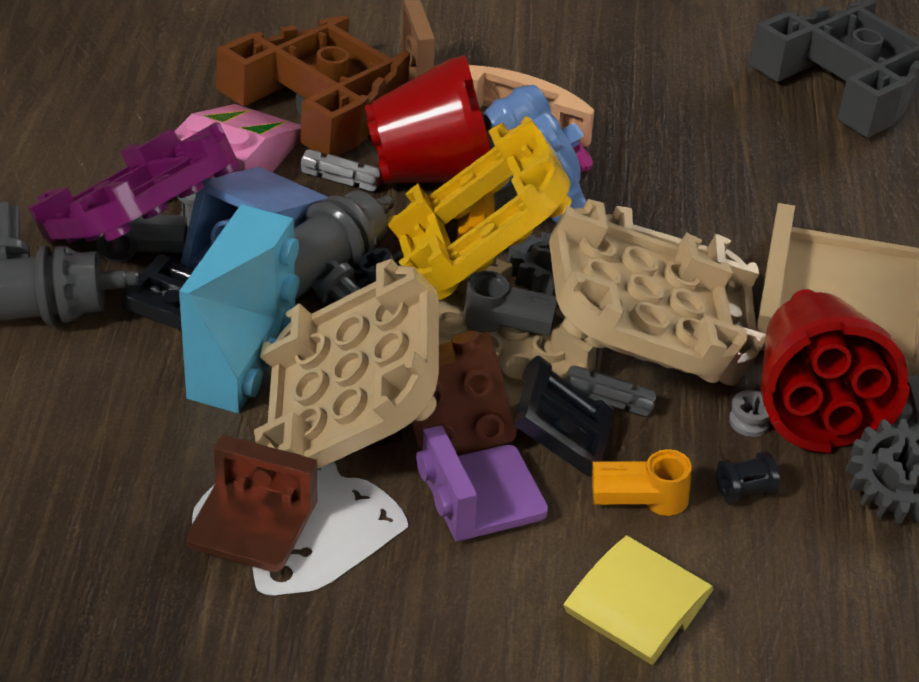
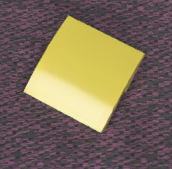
M626 535L594 565L563 605L566 613L653 666L680 628L683 631L687 629L714 589L711 584Z

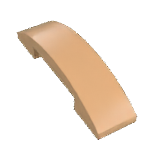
M469 65L480 108L482 105L489 107L494 100L508 96L517 87L535 85L548 100L551 114L558 120L560 127L564 129L572 123L577 124L584 134L579 141L585 147H589L591 144L594 109L576 95L555 84L527 74L501 68Z

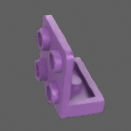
M442 425L423 429V449L417 452L416 455L418 470L422 480L427 482L434 496L437 512L441 517H444L455 542L542 521L547 517L548 506L515 446L503 445L457 456Z

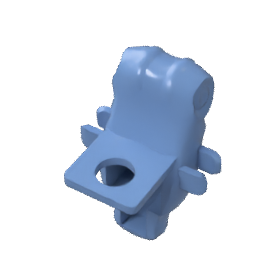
M535 85L517 87L508 96L494 100L482 114L487 132L502 122L508 130H511L520 125L525 116L531 118L553 147L569 177L570 188L567 195L572 200L570 207L573 209L583 208L587 200L579 184L581 178L580 163L573 149L584 136L579 126L572 123L562 129L558 120L551 114L548 100ZM513 175L510 177V180L507 183V185L503 187L501 190H504L509 186L513 185L511 182ZM561 215L551 219L557 224Z

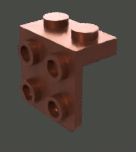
M477 331L463 332L454 336L451 342L440 344L439 376L436 390L433 394L436 399V408L427 419L423 421L414 420L412 422L419 450L422 451L423 429L441 425L457 456L513 441L516 437V429L513 425L514 421L489 332L481 334Z
M222 434L214 447L216 483L186 535L187 545L190 549L271 572L280 571L284 568L318 502L317 459Z

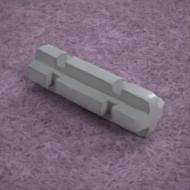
M313 149L306 150L301 158V171L318 177L319 173H321L323 179L355 187L357 183L360 189L371 192L377 191L382 181L381 170L376 166L364 164V167H360V162L331 154L323 157V152Z

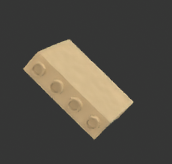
M778 203L756 331L766 333L768 323L773 314L784 303L789 301L797 291L810 289L814 292L829 293L843 299L886 330L895 339L905 356L908 375H919V248L792 227L795 205Z

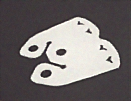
M335 462L323 466L321 470H317L318 502L293 548L301 550L308 547L312 550V554L308 557H303L300 554H290L285 566L292 570L293 575L286 582H276L270 577V571L252 567L257 591L265 595L276 596L309 592L324 587L407 529V518L399 505L376 485L367 480L340 476ZM214 485L202 496V498L194 507L192 524L195 518L197 517L199 511L201 510L203 504L205 503L207 497L209 496L211 490L213 489ZM352 490H357L361 496H368L370 498L356 501ZM384 509L386 516L393 519V522L378 520L381 515L380 510Z

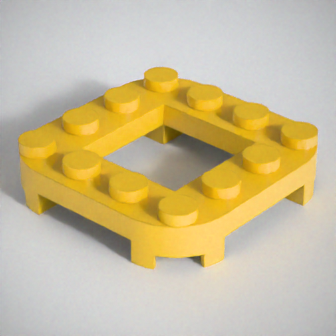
M527 116L523 118L520 125L511 130H508L503 122L489 130L488 132L495 145L494 148L429 196L417 183L405 194L411 203L399 214L388 217V227L398 237L404 258L398 261L401 266H413L436 289L438 300L451 295L456 290L458 283L473 272L478 273L487 269L499 253L510 245H518L524 242L533 233L535 227L548 217L554 218L561 215L566 206H570L572 200L567 195L570 188L569 177L551 144L531 118ZM513 175L511 182L517 192V196L451 244L444 225L453 218L460 219L467 215L473 209L475 202L487 193H495L507 185L510 177Z

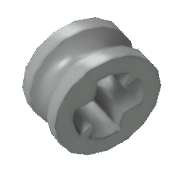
M745 390L734 396L729 423L736 432L745 436L757 437L764 435L771 428L772 423L765 410L760 391Z

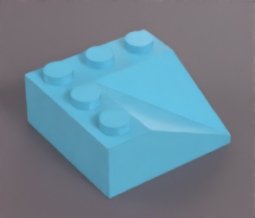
M241 204L179 290L186 399L239 414L249 397H255L259 392L263 375L269 367L260 358L263 342L275 343L282 330L291 322V319L285 313L295 307V297L299 289L300 279L298 275H295L294 263L298 255L299 241L294 238V218Z

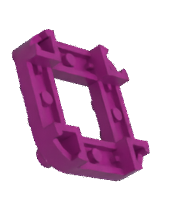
M213 123L179 142L174 130L170 129L161 132L157 137L142 145H135L134 143L120 150L127 166L72 197L68 188L50 189L37 197L38 203L32 204L27 208L43 239L47 240L48 244L56 243L62 239H65L67 243H71L81 238H85L86 242H90L102 236L105 237L106 241H110L129 232L132 229L129 222L140 216L143 219H149L168 209L166 201L177 195L179 198H185L204 188L202 183L204 179L211 175H214L215 178L227 175L236 170L239 164L220 123Z

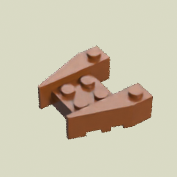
M343 15L319 20L317 28L298 31L295 25L282 27L281 35L264 38L261 32L247 34L218 47L216 90L244 107L288 87L293 92L306 98L302 100L300 143L310 149L323 152V157H327V154L340 156L359 146L370 134L365 105L372 104V101L408 82L411 53L404 51L392 58L386 56L349 34V17Z

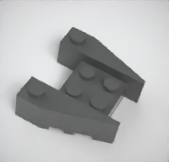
M875 0L848 3L847 10L830 12L827 6L814 8L812 15L799 17L796 11L784 12L762 21L756 26L749 65L762 72L765 77L776 82L816 64H819L825 71L834 73L844 79L846 84L837 119L851 127L857 134L869 138L893 126L919 94V39L875 15L877 5Z

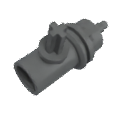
M355 190L344 197L334 195L328 197L321 202L311 205L306 210L303 223L294 228V238L299 241L298 255L294 262L295 275H298L300 279L295 299L313 288L316 291V296L323 303H326L332 299L338 301L360 289L351 279L355 270L360 268L359 262L367 252L373 250L375 245L383 241L387 236L388 222L385 214L394 207V199L391 196L385 195L375 200L368 193Z
M0 202V321L42 317L48 326H55L57 324V316L59 315L63 323H73L84 313L103 312L105 302L104 290L125 289L128 286H138L140 284L139 272L137 271L127 272L119 270L103 272L100 256L97 251L79 253L68 246L55 247L54 255H52L49 246L44 245L40 247L35 257H30V246L20 240V206H10L9 202Z

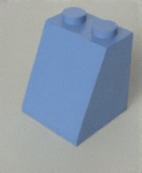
M261 167L230 173L218 178L204 179L202 181L204 188L196 192L180 263L195 269L241 204L294 218V228L303 223L305 212L311 205L321 202L328 197Z

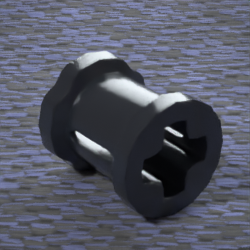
M768 451L759 452L755 458L732 463L726 459L717 463L716 478L718 488L724 501L729 505L739 502L740 497L760 492L769 496L779 491V471L773 456ZM752 475H753V477H751V478L743 479L744 477H748V476H752Z

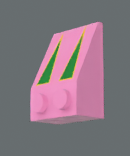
M232 104L192 113L174 131L179 142L213 123H220L239 164V167L231 173L255 167H261L273 172L300 142L301 125Z

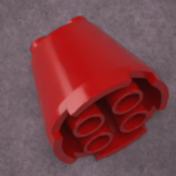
M466 55L448 59L372 101V104L365 105L369 121L367 123L373 146L377 149L378 162L384 184L446 183L491 150Z
M810 289L797 291L789 301L784 303L773 314L765 333L761 395L772 425L783 438L795 446L809 451L831 453V447L845 446L854 443L856 439L860 440L864 429L868 426L876 431L881 420L886 419L890 425L897 420L909 396L908 369L905 356L899 345L886 330L843 299L829 293L814 292Z

